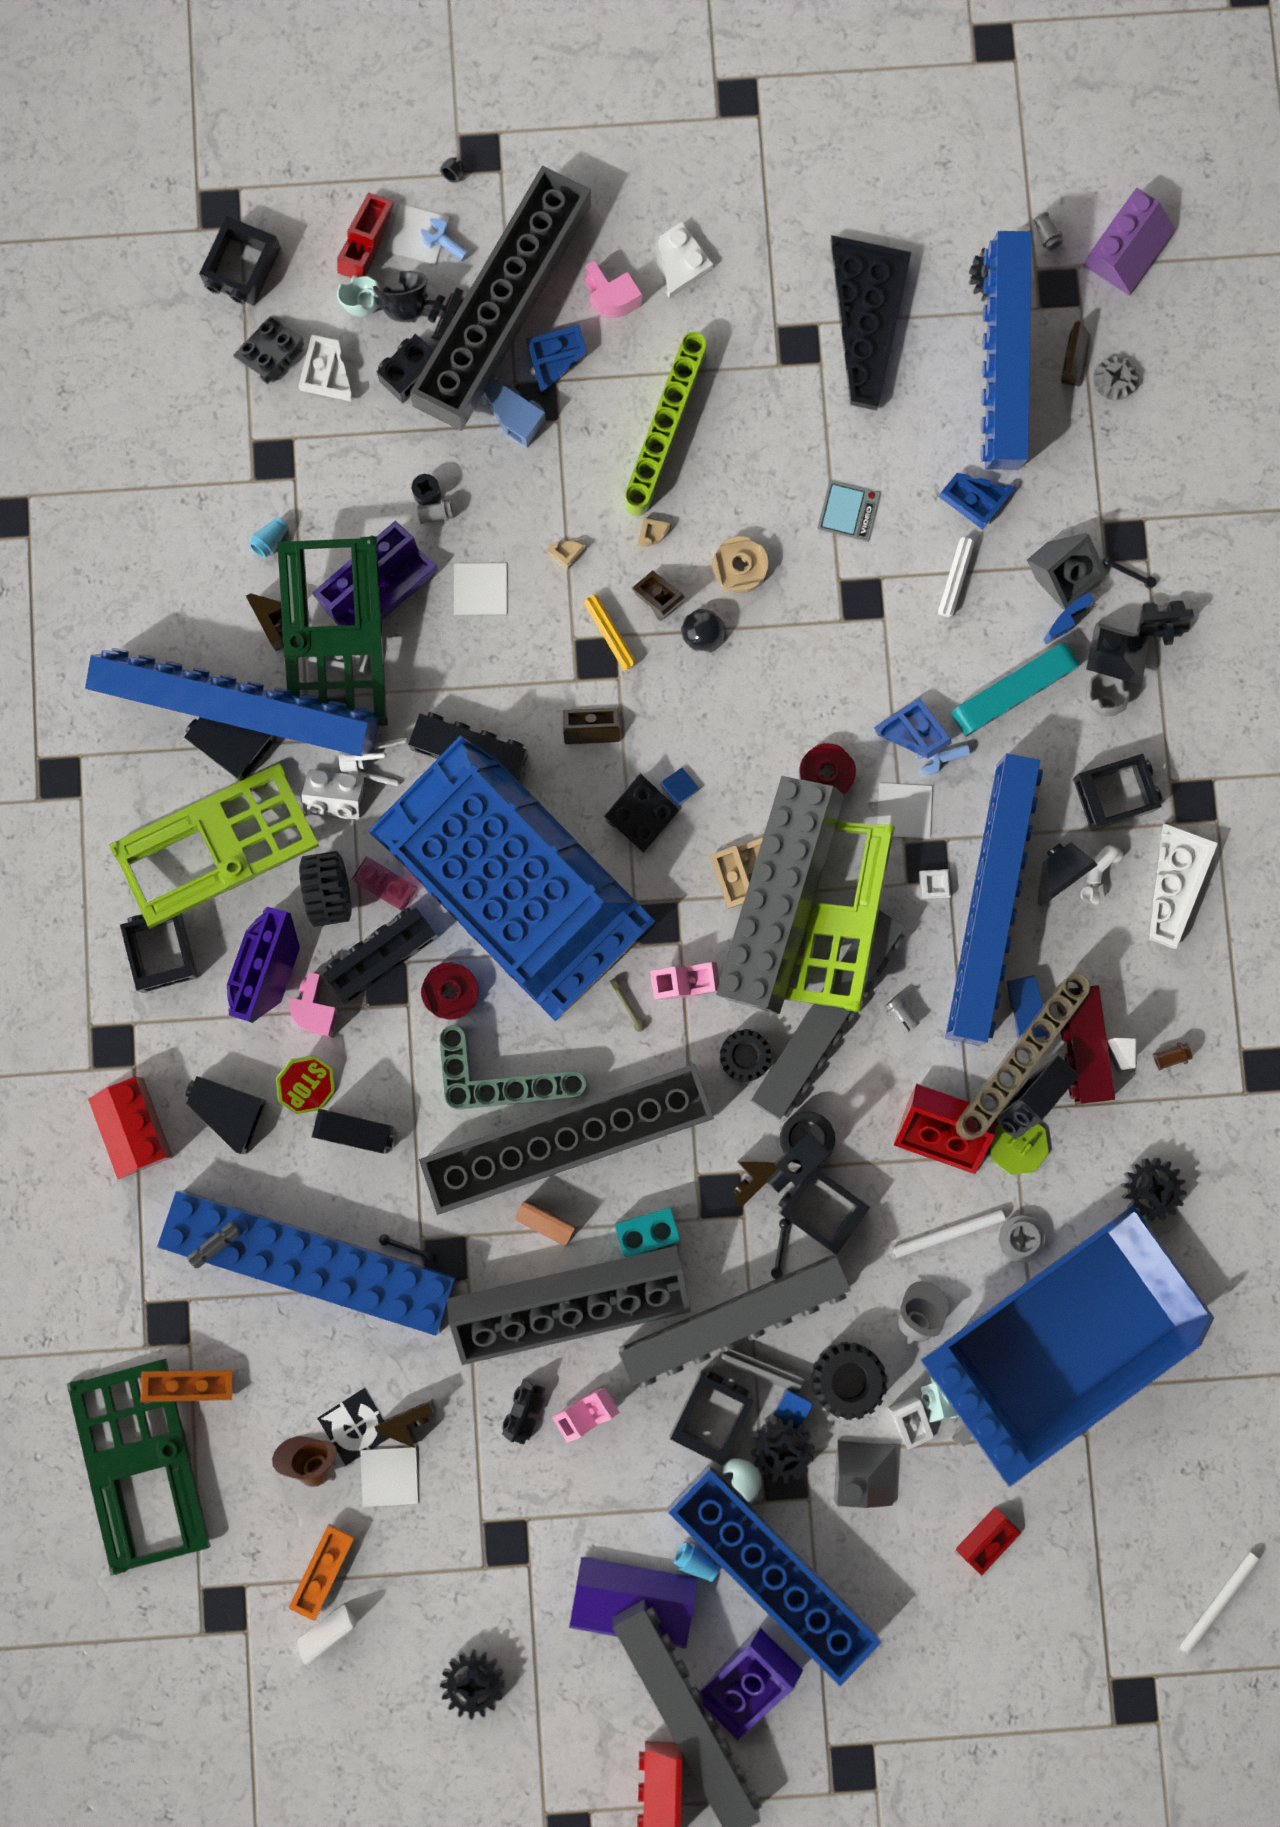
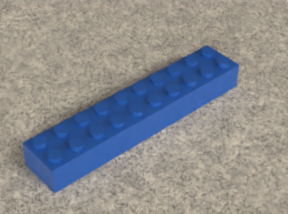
M112 648L111 651L102 650L100 654L90 656L85 685L87 690L360 757L373 751L375 748L381 717L373 716V711L369 709L356 708V711L345 709L346 704L329 701V704L318 702V697L302 694L301 697L291 696V691L287 689L274 688V691L264 689V684L253 681H247V684L238 683L236 677L221 674L220 677L209 676L210 671L205 669L193 668V671L182 669L183 665L170 661H166L165 664L156 663V658L147 655L131 657L128 656L129 651Z
M1006 753L996 765L945 1039L979 1046L988 1043V1039H993L996 1022L992 1021L993 1012L999 1009L1001 1002V993H997L999 981H1004L1007 968L1006 965H1003L1004 953H1009L1012 937L1008 936L1009 926H1013L1015 923L1017 909L1013 908L1015 897L1019 898L1022 889V881L1018 880L1020 869L1024 870L1028 854L1023 851L1025 842L1030 841L1033 825L1029 824L1030 815L1034 814L1037 808L1038 797H1034L1036 786H1040L1043 776V769H1039L1040 760Z
M184 1190L175 1192L157 1248L188 1257L194 1250H199V1246L219 1231L222 1232L224 1226L234 1222L240 1229L241 1235L233 1241H228L229 1244L211 1259L207 1258L206 1263L434 1336L440 1333L447 1311V1298H451L457 1277Z

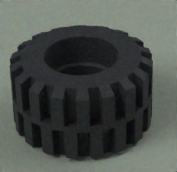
M331 851L302 856L299 865L300 885L305 911L313 927L349 922L352 913L350 888L344 861L339 852Z
M840 1342L839 1345L829 1346L826 1352L823 1351L819 1355V1360L815 1361L813 1365L814 1372L811 1373L812 1388L818 1401L827 1411L838 1418L843 1417L845 1420H852V1418L859 1420L868 1413L870 1415L874 1413V1408L877 1405L881 1406L883 1403L882 1397L884 1394L886 1395L888 1389L886 1388L888 1377L885 1374L883 1363L871 1350L858 1343ZM847 1363L860 1366L866 1375V1383L863 1390L858 1395L850 1398L838 1395L832 1385L835 1371Z

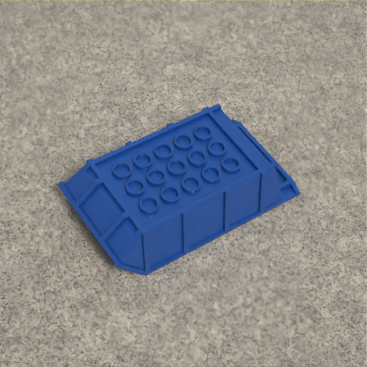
M459 736L368 830L554 1021L570 1008L656 922L495 757L462 736Z
M1132 1205L950 1337L942 1345L922 1358L921 1362L1008 1487H1011L1199 1348L1208 1333L1214 1316L1139 1211Z

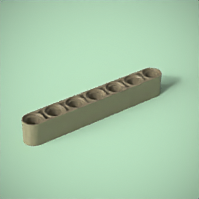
M1071 974L1057 986L958 1119L956 1130L961 1138L973 1140L982 1136L1088 995L1090 983L1084 975ZM1069 982L1075 983L1079 987V995L1070 993L1068 990ZM1052 1005H1057L1062 1009V1018H1057L1052 1014ZM1035 1027H1040L1045 1031V1041L1035 1037ZM1018 1050L1027 1052L1029 1055L1028 1064L1018 1060ZM1002 1072L1011 1076V1087L1004 1086L1001 1083L1000 1074ZM985 1095H989L994 1099V1110H989L983 1105V1097ZM967 1118H972L977 1122L978 1130L976 1133H971L966 1129L965 1122Z

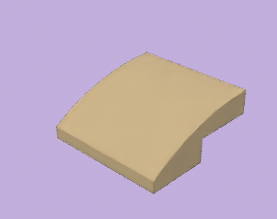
M763 838L740 846H733L710 855L728 909L743 905Z

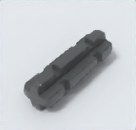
M234 1222L228 1223L222 1228V1232L219 1231L199 1246V1250H194L188 1255L189 1263L195 1269L200 1268L207 1262V1258L211 1259L229 1244L228 1241H233L240 1236V1229Z

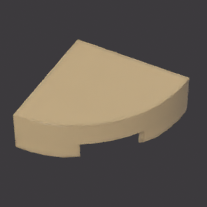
M644 517L638 546L649 547L662 541L668 534L671 523Z
M572 540L553 543L546 549V552L569 569L586 548L584 544Z

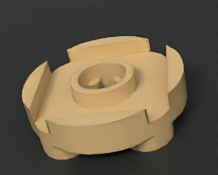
M745 536L731 537L720 545L713 557L712 570L714 577L722 589L727 592L747 593L753 591L764 582L768 571L767 553L760 544L758 545L756 542L751 541V538ZM741 558L742 562L748 563V566L744 567V571L733 568V565L736 564V559Z

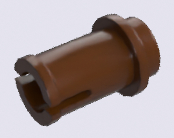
M1181 1042L1177 1043L1176 1047L1153 1053V1058L1159 1071L1182 1062L1188 1064V1060L1193 1059L1189 1045L1187 1043L1182 1044Z

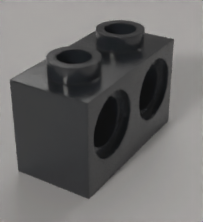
M416 333L410 339H404L398 346V351L393 356L382 360L376 371L379 382L402 404L411 396L410 391L434 352ZM415 354L423 355V358L419 361L411 360V357ZM395 373L404 374L399 380L391 379Z

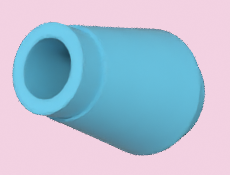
M276 517L251 535L252 540L248 544L258 556L265 559L268 555H273L277 548V542L282 540L289 527L281 518Z
M686 1542L683 1543L675 1555L674 1564L682 1572L710 1582L715 1579L719 1572V1565L715 1564L694 1543L690 1545Z

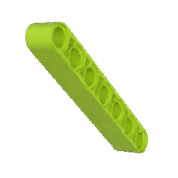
M689 332L682 339L627 486L625 506L627 511L634 516L644 515L650 508L706 354V339L699 332ZM694 345L699 347L700 350L694 353L688 351L687 348ZM682 370H686L690 372L691 375L689 377L684 378L679 376L677 373ZM672 395H678L682 400L674 403L668 398ZM669 420L673 425L669 428H663L659 425V422ZM659 445L663 448V451L653 453L650 451V447ZM644 470H650L654 473V476L646 479L641 477L640 473ZM640 495L645 500L641 504H634L630 499L633 496Z

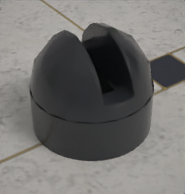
M452 157L442 164L440 172L448 181L457 183L463 175L464 166L462 161L457 162L456 158Z

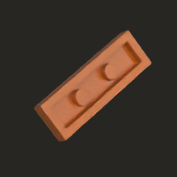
M233 1370L142 1371L141 1402L232 1400Z
M330 1523L327 1525L288 1609L313 1621L317 1619L355 1539L354 1535Z

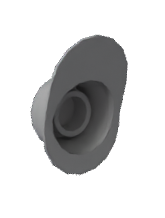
M925 1281L915 1282L908 1287L898 1316V1326L902 1333L907 1336L908 1344H911L913 1341L924 1342L931 1337L940 1335L948 1314L946 1296L935 1285Z

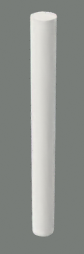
M998 1210L892 1247L894 1255L897 1259L1005 1221L1004 1213L1002 1210Z
M1250 1552L1179 1646L1187 1654L1192 1652L1260 1559Z

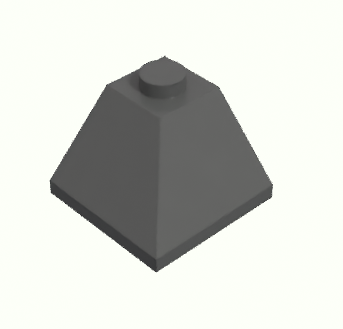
M1087 533L1049 541L1027 559L1035 579L1064 610L1107 576L1093 542Z
M837 1441L834 1501L837 1506L858 1508L893 1506L896 1445Z

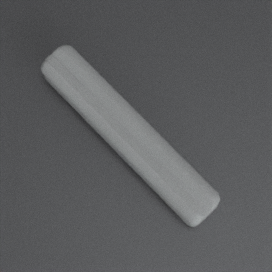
M733 1348L721 1354L720 1361L778 1386L799 1393L803 1387V1376Z

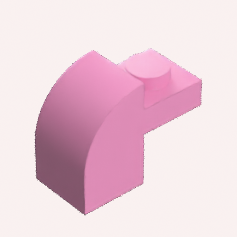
M595 261L585 265V278L583 280L590 292V305L597 313L606 317L616 318L625 316L642 306V294L628 272L608 283Z
M717 962L687 967L675 966L650 971L654 999L698 996L716 992L719 986Z
M308 972L307 978H303L300 984L299 994L303 995L302 1000L290 997L289 1007L294 1021L304 1030L333 1037L339 1010L334 1007L317 1004L324 977Z
M603 1387L601 1389L596 1388L552 1418L568 1443L580 1438L598 1424L612 1419L620 1412L615 1406L616 1403L612 1395Z

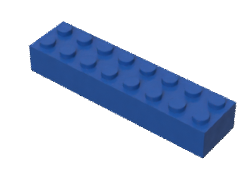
M997 231L993 240L989 241L988 249L984 250L983 261L984 266H988V277H984L983 293L988 294L987 305L983 307V322H987V333H983L982 349L987 350V361H983L982 378H986V389L982 390L981 403L982 406H986V417H982L981 433L985 434V445L981 446V462H985V470H1019L1028 460L1032 231Z
M710 1465L668 1506V1513L840 1687L882 1643L878 1634Z

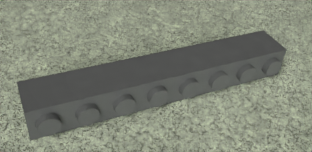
M880 910L863 997L868 995L874 985L870 980L877 971L881 974L890 959L886 955L890 949L896 950L905 935L901 934L905 926ZM854 939L840 962L856 963L859 939ZM837 970L832 994L850 996L854 972ZM812 1004L750 1102L778 1120L783 1115L788 1118L797 1105L793 1101L799 1091L804 1094L813 1080L808 1076L814 1067L818 1070L821 1068L828 1057L824 1051L830 1043L835 1046L844 1032L839 1028L845 1019L850 1022L856 1012L839 1007Z
M643 1600L613 1617L612 1628L721 1826L752 1827L761 1822L759 1809L762 1808L761 1802L754 1790L749 1792L745 1784L748 1780L741 1765L735 1766L731 1759L733 1752L726 1738L721 1740L716 1732L719 1727L713 1714L705 1712L702 1706L704 1699L697 1686L692 1687L687 1677L690 1674L682 1659L677 1661L672 1652L675 1650V1646L668 1633L663 1635L658 1626L661 1624V1621L654 1607L648 1608Z

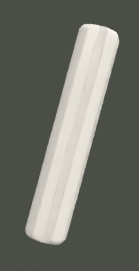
M962 537L956 550L938 610V614L946 618H951L956 608L975 544L974 540Z

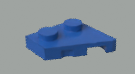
M580 325L526 339L540 393L550 388L587 354Z
M956 473L941 491L939 498L983 530L1013 493L1015 487L1009 484L1006 487L990 484L991 480L975 479L970 475Z
M920 698L874 727L878 736L927 759L952 744L951 738Z

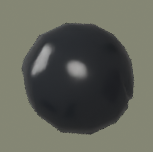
M708 609L693 611L685 617L681 627L683 640L695 651L713 652L723 644L726 637L725 623L715 612Z

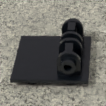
M269 316L233 356L257 372L261 380L268 385L270 381L274 382L282 373L278 366L285 371L287 368L283 361L290 365L292 363L290 359L294 360L303 351L302 347L305 344L303 337Z
M640 773L604 817L609 825L616 827L644 853L679 812V809Z

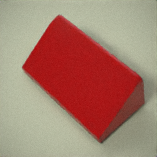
M994 1507L957 1546L956 1551L982 1576L1022 1532L1003 1513Z

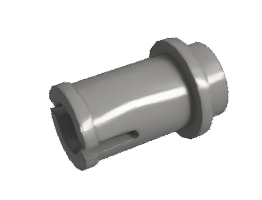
M1047 212L1038 215L1032 221L1043 240L1042 246L1044 248L1047 247L1048 250H1053L1062 244L1063 240L1061 238L1063 234L1056 230Z
M441 499L440 503L417 506L419 522L423 524L444 519L445 522L449 521V518H453L451 502Z
M897 996L885 1005L888 1009L886 1013H891L906 1034L919 1025L920 1022L905 1005L906 1000Z

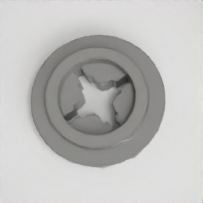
M1116 355L1113 358H1105L1097 366L1093 375V382L1096 390L1103 397L1110 400H1122L1133 393L1139 377L1136 374V366H1132L1128 362V358L1123 360ZM1120 370V379L1123 380V382L1118 380L1116 383H1114L1113 386H1111L1110 384L1112 383L1111 380L1113 377L1110 374L1114 375L1116 372Z
M1019 1215L1008 1219L1000 1228L998 1241L1002 1252L1011 1260L1029 1262L1036 1259L1042 1253L1046 1237L1038 1221L1029 1216ZM1020 1226L1024 1235L1033 1237V1239L1024 1242L1023 1252L1018 1242L1010 1241V1238L1019 1235Z

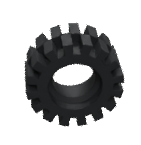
M749 1029L738 1030L729 1035L720 1049V1063L724 1072L732 1079L734 1078L740 1082H750L763 1076L770 1067L772 1059L771 1046L759 1032L750 1031ZM750 1045L755 1049L757 1059L752 1066L742 1067L736 1062L734 1054L739 1046Z

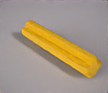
M596 594L588 597L585 600V606L622 669L626 671L636 665V660L600 598Z

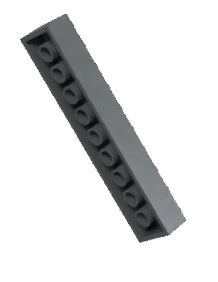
M543 165L541 166L410 391L414 408L461 431L464 429L491 378L495 375L591 207L590 188Z
M692 1064L419 1159L436 1214L440 1215L713 1120L714 1117L696 1065Z

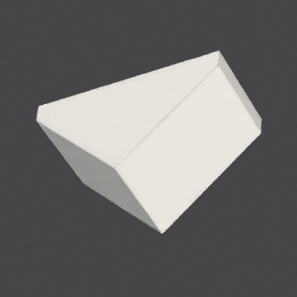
M916 1396L888 1407L907 1450L934 1438L923 1405Z

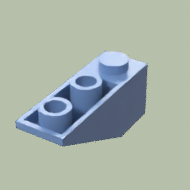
M494 375L485 389L484 396L504 433L528 448L546 422L544 409L533 400L528 402L522 398L521 393L510 385L505 387L499 383L498 378Z

